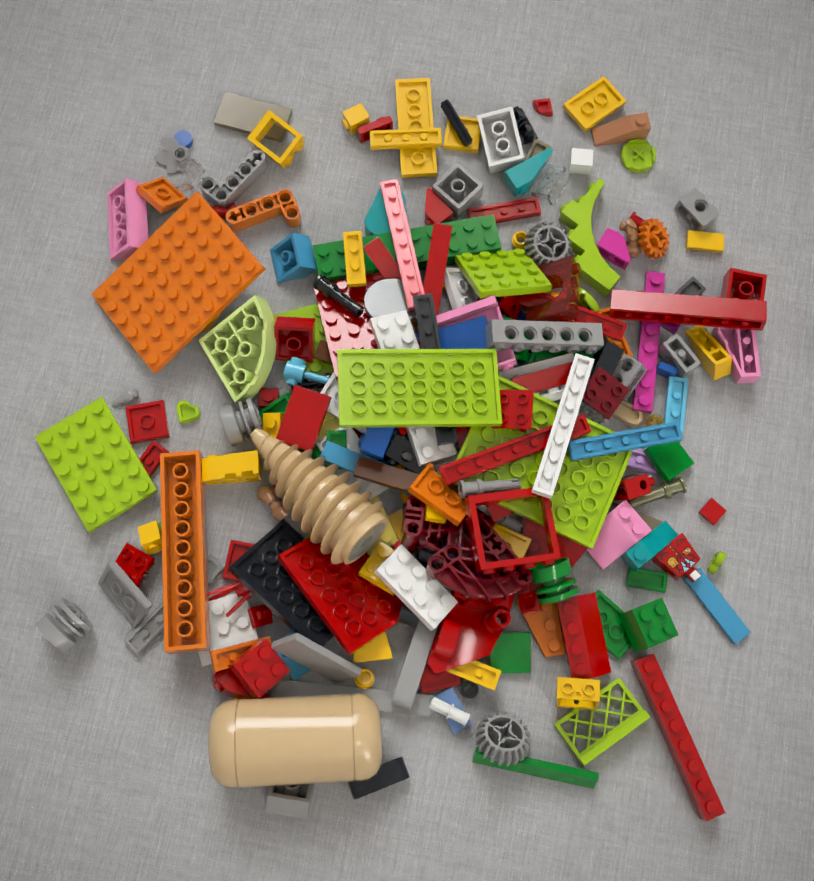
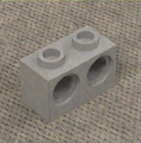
M623 354L613 373L615 379L630 389L624 397V401L628 399L647 372V369L641 362L626 354ZM632 366L630 371L625 372L628 367Z

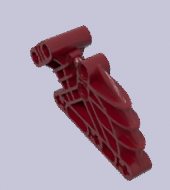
M414 495L408 498L402 521L400 545L402 544L410 553L416 550L417 545L422 549L427 548L437 551V553L429 558L426 567V574L429 578L437 579L443 585L464 595L470 601H473L474 598H480L487 603L491 602V599L496 598L507 600L509 595L517 592L521 593L528 589L533 576L531 571L523 569V566H516L514 571L503 572V569H496L495 573L502 576L498 578L493 574L483 575V571L478 572L482 578L475 577L469 570H476L472 548L461 547L462 530L471 540L466 519L467 515H465L458 527L447 519L444 524L424 521L425 503ZM477 510L480 530L485 535H481L486 563L518 558ZM446 539L444 548L436 547L439 540ZM429 540H435V544L429 542ZM447 554H453L456 558H450ZM431 565H438L440 569L436 570Z

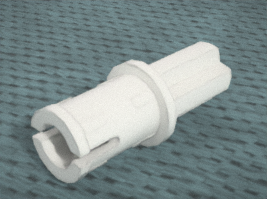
M436 697L431 700L429 705L431 709L446 716V719L450 718L463 726L467 724L470 717L469 713L454 707L453 703L450 705Z

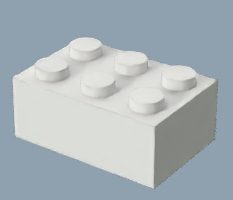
M512 106L477 115L490 174L510 169L525 161Z

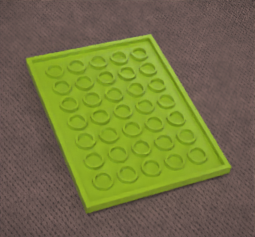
M498 375L500 390H528ZM534 393L532 429H527V432H520L519 429H492V426H471L456 460L553 425L559 404ZM587 419L592 432L573 440L615 432ZM544 450L463 481L471 482L476 479L493 481L519 478L521 489L531 488L534 485ZM566 450L554 493L550 499L557 534L588 549H593L633 450L570 462L568 450ZM539 498L495 503L545 527Z

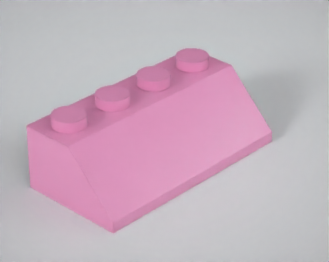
M127 178L107 193L111 260L128 259L148 239L149 226L147 223L148 209L146 200L136 192L137 186L143 183Z

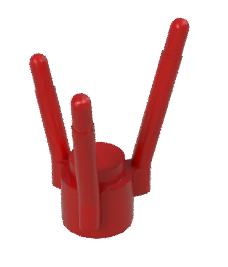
M238 580L235 583L210 591L207 595L217 594L209 598V601L219 599L234 591L238 598L242 596L243 598L226 614V617H229L246 600L251 598L250 593L252 592Z

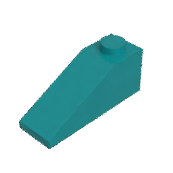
M552 147L505 171L503 181L514 197L519 194L524 195L529 191L550 160L553 152Z
M665 520L623 554L621 558L635 572L673 541L678 534Z

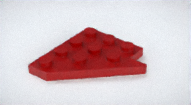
M522 518L523 536L532 539L526 551V557L550 554L545 527L529 519ZM556 533L561 558L568 557L571 567H573L588 548ZM531 581L529 592L534 591L542 583L534 584Z

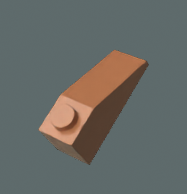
M648 113L625 116L593 128L591 133L594 147L624 143L637 138L646 140L651 126Z

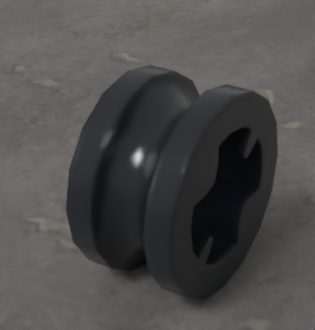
M466 680L461 684L460 693L463 697L471 699L478 694L479 688L476 683ZM468 683L472 684L471 687H475V692H471V695H466L467 692H464V687H467Z

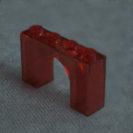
M573 256L539 265L538 268L552 284V289H563L551 301L527 307L526 321L576 322L577 314H579L577 302L580 300L578 287L581 285L579 274L581 273L580 264L576 263Z

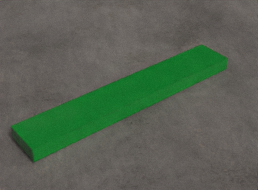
M478 746L472 759V763L592 789L599 778V773L528 757L518 761L516 765L511 763L507 767L502 762V765L499 766L497 761L491 763V758H484V752H479Z

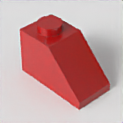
M430 187L427 188L425 225L451 222L453 211Z

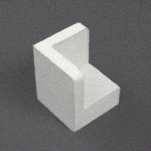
M572 148L568 173L589 175L593 166V150Z

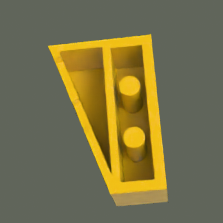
M258 450L221 456L208 455L207 458H202V482L205 485L263 481V459L259 455Z

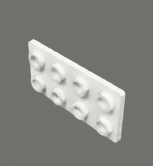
M568 353L514 367L508 371H499L498 375L510 380L515 375L521 376L572 362L574 354ZM565 384L535 393L551 401L560 400Z

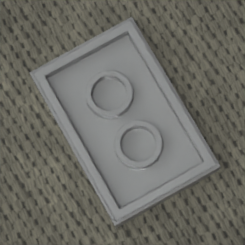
M114 560L109 562L98 584L130 622L137 627L143 622L153 604Z

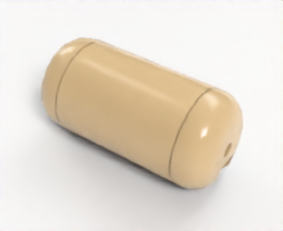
M359 693L352 695L336 694L225 701L215 709L210 720L208 755L211 774L219 784L229 788L351 782L354 780L363 781L370 779L378 772L382 760V732L379 707L373 698Z

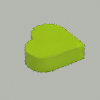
M182 400L176 406L180 424L196 421L200 418L201 412L199 408L191 405L188 401Z
M722 551L715 553L707 567V571L714 575L727 554Z

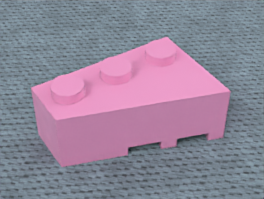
M714 327L711 331L713 337L732 357L731 374L736 384L755 383L761 376L755 330Z

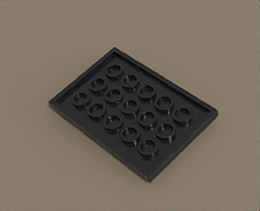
M283 519L230 565L228 571L291 630L324 647L334 635L277 559L279 554L305 539Z

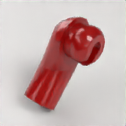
M235 203L230 204L227 208L216 205L212 206L222 219H226V213L230 209L237 207Z

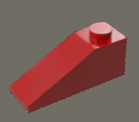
M230 668L217 671L212 676V685L219 693L223 691L226 695L237 699H256L249 695ZM265 693V694H264L262 697H260V698H271V697H270L267 693Z

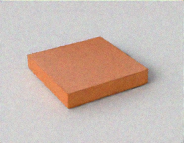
M164 177L138 185L136 188V192L161 214L182 206L188 200L184 194Z

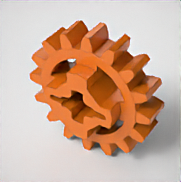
M658 218L648 219L642 222V226L638 228L641 231L637 233L640 239L638 243L642 245L640 250H645L644 255H648L649 259L660 258L666 255L665 251L669 250L667 244H670L668 240L670 235L666 234L667 227L664 228V222H659Z

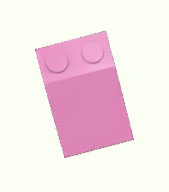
M624 500L606 515L600 535L597 537L593 549H587L586 551L603 570L652 530L632 506Z

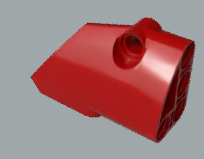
M451 590V595L458 602L439 623L427 662L434 675L490 655L503 629L511 622L510 611L515 595H509L507 600L501 598L491 599V602L487 603L480 598H474L473 601H470L464 595ZM496 617L501 620V624L497 621Z

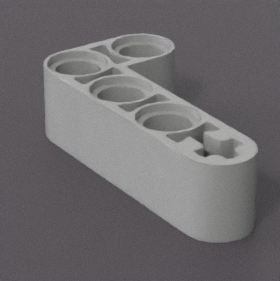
M259 149L253 150L221 184L210 176L203 177L199 182L203 196L213 205L224 208L235 203L266 171L268 164L265 153Z

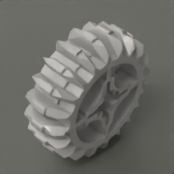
M544 221L542 224L539 222L526 233V239L523 242L526 246L523 250L528 251L526 256H530L538 267L541 265L542 270L547 268L549 271L554 268L558 269L570 258L571 255L569 253L572 252V248L569 246L572 245V241L567 239L569 235L565 234L566 229H560V224L555 226L554 221L549 224L547 221ZM541 234V241L537 243V236ZM559 249V255L555 258V250Z
M500 711L496 715L491 712L488 717L484 716L477 726L475 733L476 745L479 746V752H484V758H491V763L497 761L500 766L503 762L507 767L511 763L516 765L518 761H522L530 750L531 732L527 731V725H522V719H515V714L511 717L508 716L507 712L504 715Z

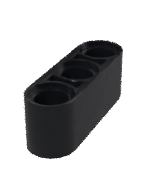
M399 757L381 764L378 772L370 779L363 781L354 780L348 782V785L355 800L403 781L410 776L403 757Z

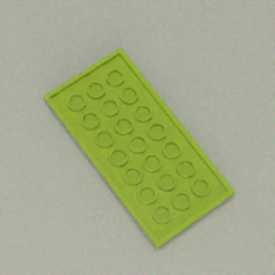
M337 349L339 428L502 425L496 349Z

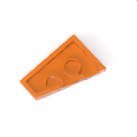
M430 462L410 486L408 492L458 527L466 515L465 503L455 491L451 490L448 486L445 487L441 475L437 474L433 469L434 465Z
M519 599L515 600L517 606L520 608ZM556 603L541 604L542 612L523 615L544 657L565 654Z

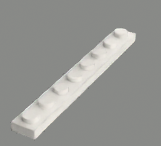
M577 353L574 356L531 493L549 499L553 496L595 359Z

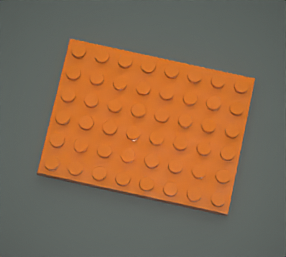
M196 191L91 295L151 371L157 374L266 269L204 197Z

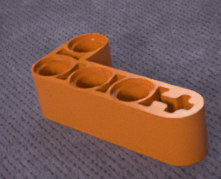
M287 189L230 209L225 216L228 226L234 232L247 229L280 215L283 216L289 227L294 228L301 223L299 207L292 192Z

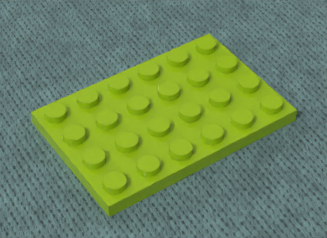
M103 397L98 398L34 436L89 533L158 492L154 482Z

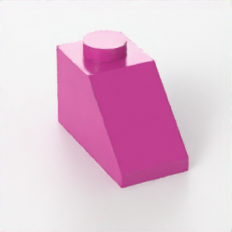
M607 228L597 244L598 251L604 259L625 270L631 259L624 236L620 235L616 230Z

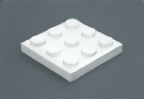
M235 593L209 601L210 651L259 639L257 629H252L247 609L251 608L249 600H246L229 617H226V614L243 598L242 596L238 598ZM209 651L198 652L202 667L212 665Z

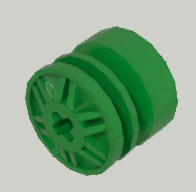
M568 557L556 560L553 565L543 566L540 563L535 565L534 568H529L533 576L532 583H542L541 586L534 590L536 594H541L537 597L539 604L561 602L579 592L578 586L572 585L576 582L575 578H565L566 575L573 571Z

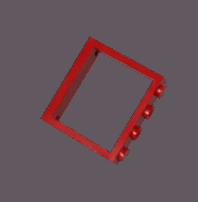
M533 487L467 496L464 499L476 572L483 571V575L495 573L496 569H503V572L514 571L516 566H523V569L534 568L537 563H542L543 566L555 564V561L560 559L561 556L550 499L531 493ZM539 498L550 554L486 563L476 506Z

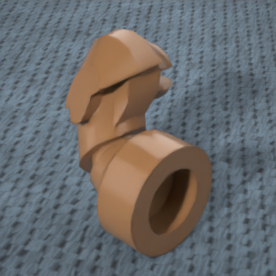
M628 218L627 222H620L619 230L625 231L629 239L625 241L629 256L637 257L641 254L640 248L642 246L641 243H638L637 233L639 231L635 222Z
M268 485L260 486L257 491L258 499L265 502L266 505L269 504V508L272 510L271 515L277 520L285 518L290 510L284 509L283 500H276L275 489Z

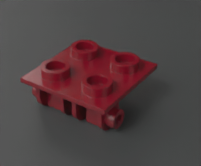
M599 366L587 382L582 400L609 420L630 389Z

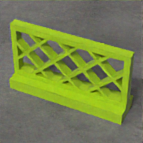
M619 677L600 690V698L607 699L606 710H590V722L578 720L579 711L582 709H574L554 724L578 758L582 767L650 718L646 710L642 709ZM618 684L623 690L622 698L611 697V688ZM610 700L622 702L620 713L609 711ZM624 702L633 704L638 711L633 715L623 714ZM594 711L606 713L604 725L592 723ZM608 714L620 716L618 726H607ZM565 721L575 722L574 733H565L560 725ZM577 723L589 725L588 737L576 735ZM592 726L604 728L603 736L600 739L590 737ZM606 728L612 729L606 734ZM575 737L587 740L586 749L580 753L574 746ZM590 740H591V741H596V742H594L592 745L589 746Z

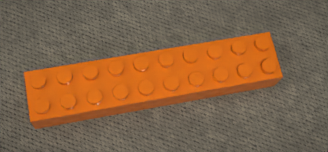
M200 450L160 454L164 652L168 654L210 651L205 486L202 482L203 456Z

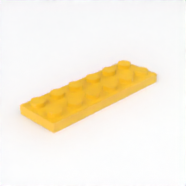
M430 78L395 79L398 130L434 128ZM435 147L399 149L401 178L437 176Z

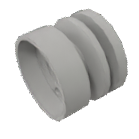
M251 398L246 399L248 408L244 407L242 401L238 402L239 411H235L232 404L219 408L226 434L232 446L244 442V433L247 432L250 437L253 432L252 430L257 428L263 430L260 413Z
M62 598L58 602L61 608L58 606L52 608L57 617L46 614L36 623V626L55 647L67 653L77 644L73 634L84 637L85 632L83 629L90 631L93 626L80 608Z

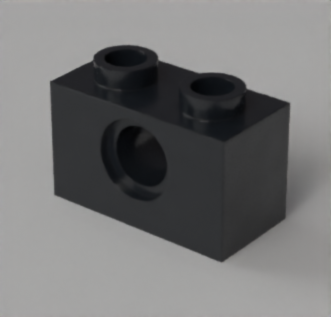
M397 434L385 453L386 461L395 467L398 464L406 471L420 474L425 465H418L411 442ZM404 452H409L412 455V460L404 462L401 459V455Z

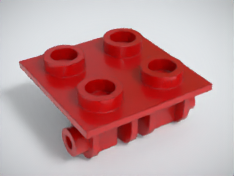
M500 390L502 425L492 426V429H519L520 432H527V429H532L534 390Z
M126 543L115 562L139 588L142 584L141 579L145 581L143 575L149 574L146 570L150 571L151 567L155 564V558Z

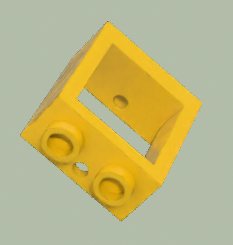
M270 110L266 112L247 137L251 145L262 150L268 158L283 169L293 162V156L297 151L300 152L305 145L303 135ZM275 122L295 137L280 158L260 143Z
M557 677L555 707L597 710L600 702V680ZM578 700L579 704H574V701Z

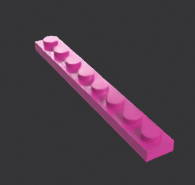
M647 271L645 274L644 292L664 293L665 273ZM641 321L637 361L645 366L647 372L634 389L632 411L651 414L653 409L661 325L658 322Z

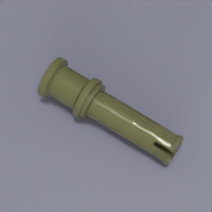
M680 476L675 481L663 482L660 487L652 489L649 494L627 500V502L634 509L662 498L670 499L675 494L687 493V485Z

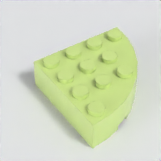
M256 295L198 340L235 403L242 401L243 404H247L246 399H252L259 392L269 376L276 354L275 321L272 310L266 298Z

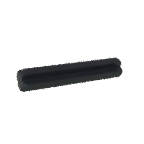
M448 99L442 101L441 108L463 145L468 146L472 144L473 139Z

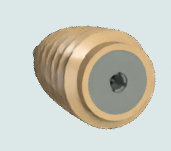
M259 428L251 433V441L258 449L259 455L265 460V469L270 470L269 482L276 485L275 495L278 498H284V509L292 510V520L301 522L302 532H311V542L314 544L321 543V553H332L331 562L333 564L343 562L350 564L364 555L377 542L387 528L389 520L380 513L382 501L374 504L369 502L372 495L371 491L359 494L360 482H355L351 485L347 484L350 474L343 473L337 476L338 465L332 464L327 468L324 467L326 457L321 456L315 460L312 459V449L300 452L298 451V444L289 446L284 443V440L280 441Z

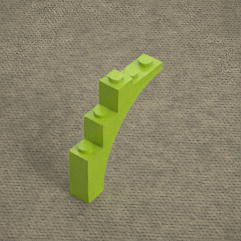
M599 178L596 183L592 182L589 185L585 196L581 195L577 201L572 199L568 204L565 203L560 208L559 212L561 214L558 220L570 228V231L567 233L569 235L567 239L572 241V245L569 247L577 254L572 261L573 267L571 272L606 297L615 287L620 276L602 258L592 234L591 215L593 204L605 184V181Z

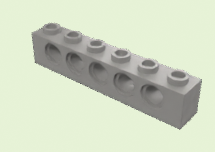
M491 319L485 326L487 348L496 349V351L512 349L515 352L526 349L532 352L549 350L551 353L560 351L577 353L585 351L587 354H592L604 346L602 323ZM505 334H508L511 339H508Z

